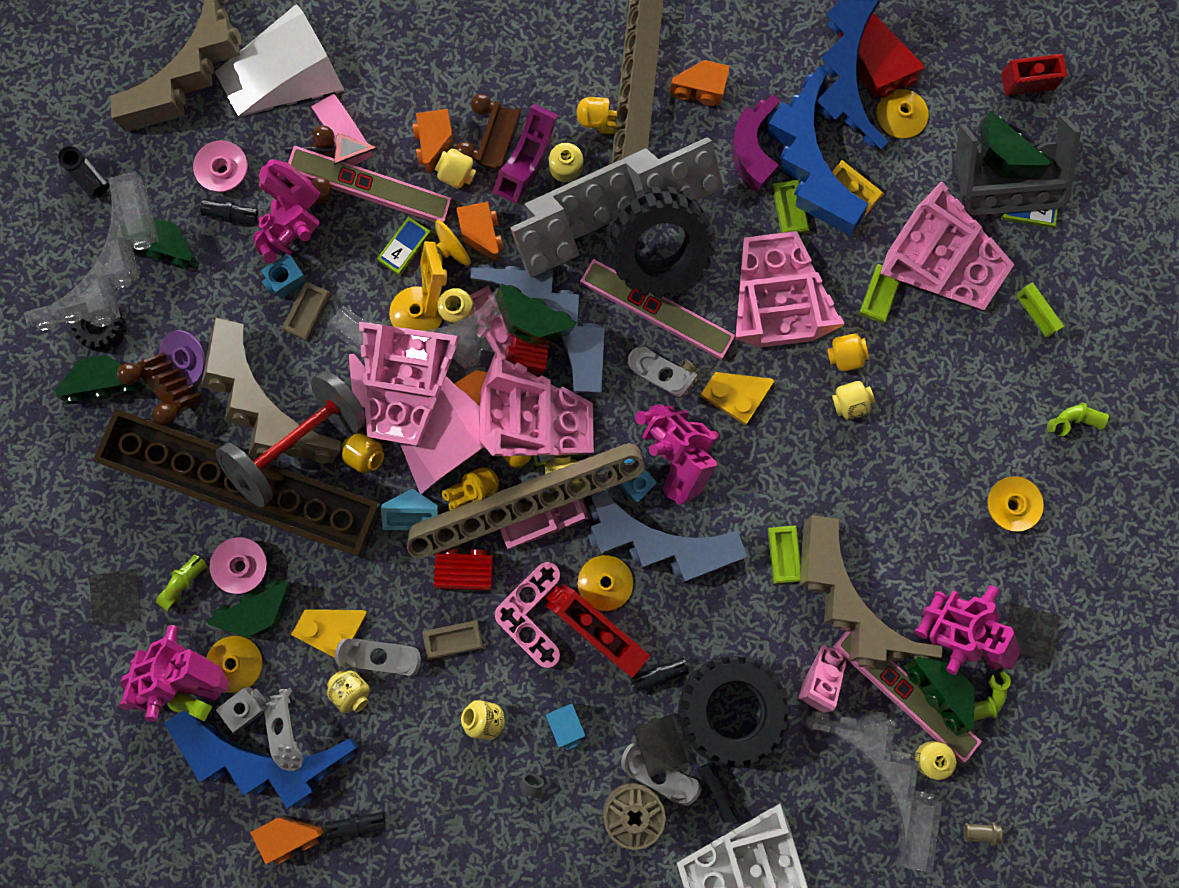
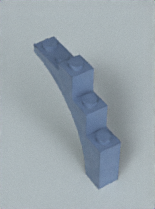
M479 265L478 268H471L472 286H489L492 289L499 290L502 283L513 285L519 288L522 294L544 301L547 307L569 314L571 319L577 323L570 334L560 337V340L568 355L573 375V392L581 397L601 398L605 328H599V325L594 323H585L583 327L577 326L579 294H574L573 291L560 290L558 293H552L554 267L532 278L528 276L526 270H521V268L516 266L494 269L491 265Z
M605 490L589 495L592 504L588 505L593 520H599L600 523L591 526L592 534L588 535V539L593 551L598 549L600 555L632 543L633 548L629 549L635 565L640 564L641 569L673 557L674 562L670 563L676 579L681 577L683 583L748 557L738 531L714 537L690 538L674 536L652 529L635 520L621 509Z

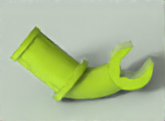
M1082 402L1079 405L1064 410L1057 418L1051 419L1047 423V431L1055 432L1056 426L1059 424L1060 432L1058 436H1065L1070 431V423L1072 421L1075 423L1083 422L1102 430L1108 422L1109 415L1089 408L1086 403Z
M193 555L179 570H174L171 573L172 578L166 589L156 599V603L167 612H170L175 602L177 604L180 602V592L184 588L188 589L191 586L190 582L207 568L203 559L197 562L199 556Z
M1000 673L1003 680L1002 685H998L995 682L994 675L989 677L988 685L993 690L992 696H986V700L974 703V721L988 717L997 718V714L1005 704L1007 689L1011 684V679L1007 673Z
M179 691L167 703L171 710L188 712V714L202 721H205L212 706L198 699L191 698L190 694Z

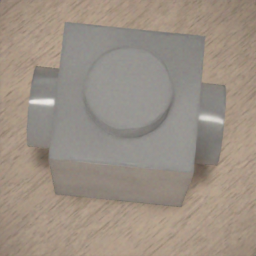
M246 687L218 707L216 711L233 733L240 732L264 713V703L266 700L258 689L252 690L251 687Z

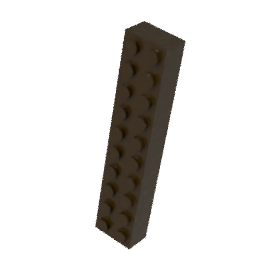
M114 409L94 456V462L363 559L381 513V505L378 502L268 464L260 471L271 487L273 499L264 507H258L244 497L225 475L216 457V450L221 446Z

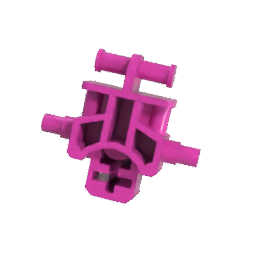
M274 159L269 160L267 165L261 167L259 173V187L275 199L271 202V215L266 214L263 217H259V227L262 230L255 232L253 235L256 250L263 255V260L268 264L276 261V254L280 250L290 255L292 250L289 245L295 238L308 241L311 238V233L320 223L317 218L307 211L319 198L320 192L312 185L310 179L289 163Z
M655 405L649 411L637 412L635 419L639 425H644L648 422V426L642 436L645 440L655 438V444L649 447L650 454L652 456L660 455L671 462L670 472L665 480L666 483L663 486V491L667 498L674 500L678 505H682L702 492L715 470L717 462L708 452L714 442L719 439V434L716 431H710L703 423L686 421L689 416L687 410L676 412L675 408L671 405L666 407L664 405Z
M989 585L981 599L973 597L970 601L961 599L958 592L955 591L951 593L949 599L944 593L936 591L930 606L924 608L922 612L924 617L918 629L916 628L914 632L919 637L927 639L932 625L935 624L929 638L932 645L952 649L951 660L946 668V671L950 674L957 675L965 660L976 662L980 657H983L988 667L994 670L1003 667L1007 670L1013 669L1020 655V647L1013 629L998 623L1000 616L995 606V599L999 593L997 587ZM947 601L943 610H941L943 604Z
M169 625L163 639L151 643L148 652L138 650L135 653L134 660L130 661V671L122 676L120 683L125 690L119 707L125 710H132L136 707L142 711H147L145 719L150 722H156L159 710L174 698L177 691L213 701L217 700L222 692H227L229 681L220 667L213 661L190 649L186 650L185 647L178 644L177 635L179 628L175 625Z

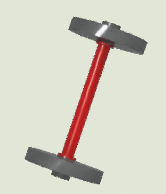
M322 371L311 380L312 391L322 408L254 461L231 443H225L216 450L218 463L225 475L251 503L258 507H264L273 499L271 487L260 470L328 417L343 430L351 434L357 433L365 427L366 415L359 400L350 388L333 373Z

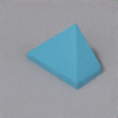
M410 489L381 505L383 530H409L414 524L438 515V505L414 489Z

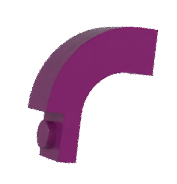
M773 94L766 101L762 99L755 106L754 110L748 106L743 110L732 138L731 152L736 170L744 182L757 193L775 175L779 166L762 151L757 140V132L767 122L770 113L778 109L780 100Z
M533 104L530 107L521 138L508 162L500 169L493 193L515 204L521 200L532 184L554 137L553 130L558 118L557 114L537 104Z

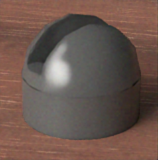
M524 774L519 785L522 796L526 797L528 795L530 799L538 797L542 791L544 781L536 774Z

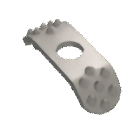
M647 347L634 348L628 356L629 367L637 375L677 397H681L683 394L687 395V389L693 387V382H697V374L695 372H689L671 363ZM666 369L673 370V376L670 380L660 381L659 376L662 371Z
M346 638L339 642L335 652V660L340 667L414 676L417 674L421 664L418 649L392 643ZM381 648L386 651L387 660L383 664L377 665L371 661L370 654L374 649Z
M288 688L279 690V695L270 696L271 700L265 704L264 715L270 753L273 760L281 769L295 771L302 766L304 757L298 749L297 742L293 739L288 708L290 703L289 694L292 692V689ZM281 718L283 720V729L280 734L276 735L274 727Z
M635 743L630 744L625 749L622 755L621 767L630 777L674 803L687 806L697 800L701 792V784L698 780L673 769L645 752ZM660 768L665 772L666 780L663 784H655L651 780L650 773L653 769Z

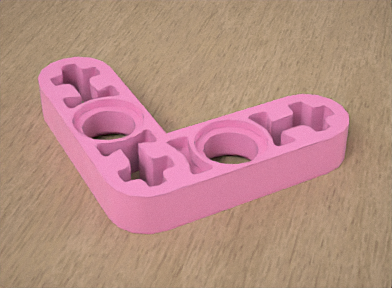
M550 562L540 564L495 611L497 623L540 666L550 668L557 664L560 658L559 649L526 614L559 581V569ZM543 568L547 571L552 568L555 571L552 574L554 580L552 582L546 580L541 585L546 589L540 593L538 587L531 583L530 580L535 577L538 582L543 576L540 571ZM525 587H531L536 592V597L531 603H524L520 599V591ZM503 608L506 610L513 608L515 612L512 615L518 622L521 617L526 620L516 628L514 633L510 631V628L514 625L509 620L501 621L503 616L501 610ZM524 627H531L536 633L535 639L531 643H524L519 637V633ZM540 637L545 639V642L541 645L546 650L554 649L555 652L552 656L555 659L553 662L546 660L543 663L540 660L542 653L537 648L534 653L529 650V648L538 643Z

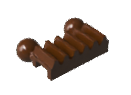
M477 94L471 100L473 112L478 115L491 113L479 150H475L474 146L467 141L458 143L455 149L471 157L477 164L500 170L507 159L511 141H513L517 124L520 121L521 109L515 108V110L502 107L499 102H491L487 95Z
M326 125L315 128L313 131L315 143H312L311 147H333L335 144L333 130ZM325 152L319 154L332 158L334 152ZM323 177L314 178L311 183L320 192V195L311 206L319 207L325 205L331 197V184Z
M165 353L138 361L137 365L133 363L122 364L117 370V377L121 383L133 385L141 377L163 402L153 410V419L160 425H170L184 410L189 408L195 410L201 403V393L194 394V385H186L187 377H179V368L172 369L173 362L165 361Z

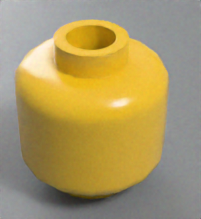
M858 334L836 337L832 341L833 348L828 349L830 364H836L840 371L861 368L865 365V360L869 359L865 338L861 339Z
M359 432L351 437H347L341 447L344 463L361 473L376 470L384 458L381 443L372 437H367L365 433Z

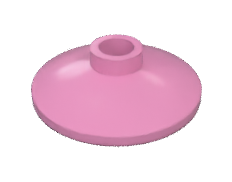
M224 140L213 141L203 146L196 154L193 163V171L197 181L204 188L213 192H227L236 188L244 180L248 169L244 152L236 144ZM221 167H227L224 173H219Z
M242 537L231 538L221 543L212 554L210 560V573L213 581L222 590L233 594H242L255 589L262 582L267 570V559L263 549L256 542ZM243 561L245 569L239 572L236 569V565L238 562Z

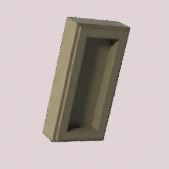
M305 281L281 329L308 342L331 293Z
M478 620L422 631L427 659L484 648Z

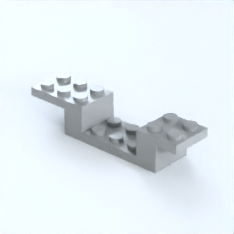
M706 137L661 159L655 157L645 148L525 203L530 219L514 225L510 229L528 276L532 278L579 256L575 239L609 224V222H613L612 215L616 208L622 210V201L627 197L631 200L636 197L635 192L643 189L644 193L651 191L650 187L659 186L661 191H665L666 186L675 187L678 194L683 190L690 195L691 199L696 200L723 189L712 140Z

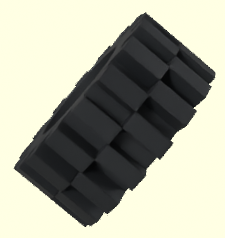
M92 299L90 300L91 304H88L86 301L81 303L84 308L81 310L77 307L74 311L78 315H72L70 319L74 322V324H70V329L74 331L72 333L73 337L92 351L93 349L97 352H102V349L109 351L111 350V345L118 346L117 340H123L124 335L121 334L122 331L126 332V326L123 325L126 321L121 316L122 313L112 304L101 299L99 302ZM98 316L106 317L108 321L106 331L101 335H92L89 330L90 322Z

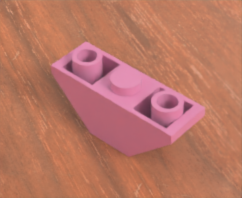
M822 645L802 683L799 700L823 713L835 709L847 659L841 652Z

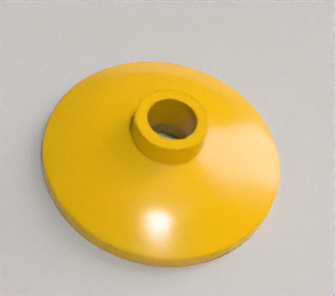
M896 89L891 95L881 98L876 109V117L880 127L888 135L895 138H912L918 135L928 122L929 113L925 101L911 90ZM901 107L907 108L909 113H903Z
M441 220L435 221L436 232L440 243L436 246L445 258L452 256L461 264L469 266L471 264L470 258L453 232Z
M410 287L398 293L393 299L389 311L393 327L435 332L440 327L443 318L440 316L438 308L436 317L424 315L428 294H423L422 287ZM414 306L420 307L418 314L411 313V309Z
M1017 476L1004 478L992 487L988 495L987 504L992 519L1006 530L1019 532L1030 529L1042 516L1044 507L1042 495L1036 485L1025 478ZM1010 500L1016 503L1015 510L1009 508L1008 502Z
M610 555L594 557L582 567L579 573V593L597 610H615L626 603L632 593V573L628 566L617 557ZM604 577H608L611 580V585L607 588L602 587L600 584L601 579Z
M228 636L220 639L211 647L206 657L217 664L228 679V693H237L243 688L251 687L257 681L262 671L263 662L259 648L254 642L242 636ZM229 659L236 661V666L232 670L227 667Z

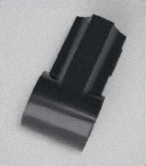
M65 146L59 151L57 156L59 164L92 200L101 197L107 192L110 184L77 147ZM79 157L75 165L69 166L72 159Z

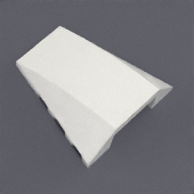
M297 4L240 50V56L229 59L215 71L239 117L274 109L273 107L283 104H295L297 101L308 98H320L324 94L345 92L326 52L303 11Z
M781 803L677 862L684 888H808L791 829Z

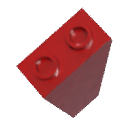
M874 13L865 28L857 59V72L872 99L878 96L885 98L894 93L896 88L903 85L905 88L914 85L919 81V76L924 70L923 64Z
M562 584L560 587L556 586L546 598L548 602L545 606L631 678L634 677L650 657L647 652L573 589Z

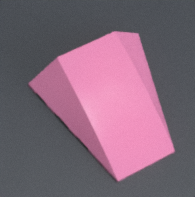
M940 182L917 206L887 252L880 274L985 310L1013 268L1014 263L995 241L985 234L981 229V225L976 220H973L965 211V207L958 199L952 196L948 191V187L943 182Z
M797 231L744 238L736 340L759 348L809 342L844 326L841 316H838L834 308V302L830 294L827 295L822 285L819 273L815 272L811 264L812 260Z
M359 322V331L363 335V345H360L361 357H364L365 361L363 385L367 387V399H365L367 437L419 446L460 336Z
M496 352L482 385L480 399L479 441L492 456L587 455L594 453L593 403L564 387L559 389L553 386L551 380L542 375L537 377L527 372V367L519 363L514 365L505 360L506 356Z
M445 376L420 445L400 443L420 494L434 486L445 475L482 448H485L479 441L480 406L468 394L453 384L447 376Z

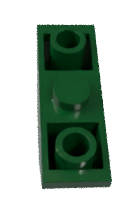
M992 111L987 113L980 126L983 161L1001 177L1040 178L1051 161L1047 159L1042 151L1033 147L1022 134L1013 130L1002 117L997 116Z
M149 216L115 233L112 238L121 246L120 250L128 254L136 255L137 252L146 254L148 259L156 262H162L165 259L171 261L173 266L187 270L188 266L198 269L199 263L183 232L175 223Z
M502 283L495 295L507 332L532 346L569 335L577 323L571 319L569 314L547 307L544 301L522 294L521 290L513 285Z
M108 355L79 359L54 392L55 397L66 402V404H79L84 402V398L94 397V399L101 400L110 398L112 393L135 394L139 392L138 389L146 388L147 384L141 378L133 385L121 383L117 377V370L121 364Z
M281 580L269 583L265 586L266 591L258 595L255 592L249 593L239 598L240 603L231 608L229 605H225L214 610V616L206 619L208 625L246 638H255L279 626L293 589L292 585L288 582H281Z
M917 657L902 666L907 672L910 681L919 687L925 695L927 703L937 710L944 719L945 726L950 731L959 736L974 728L975 688L960 669L957 675H953L946 671L949 663Z

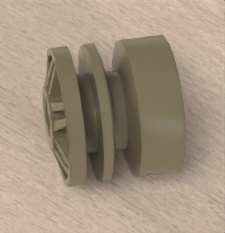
M635 782L621 784L610 792L604 803L603 818L606 831L611 839L622 848L631 850L647 848L658 840L664 830L666 821L664 806L655 792L643 784ZM632 810L634 813L641 811L639 814L641 821L639 823L635 821L629 823V811Z

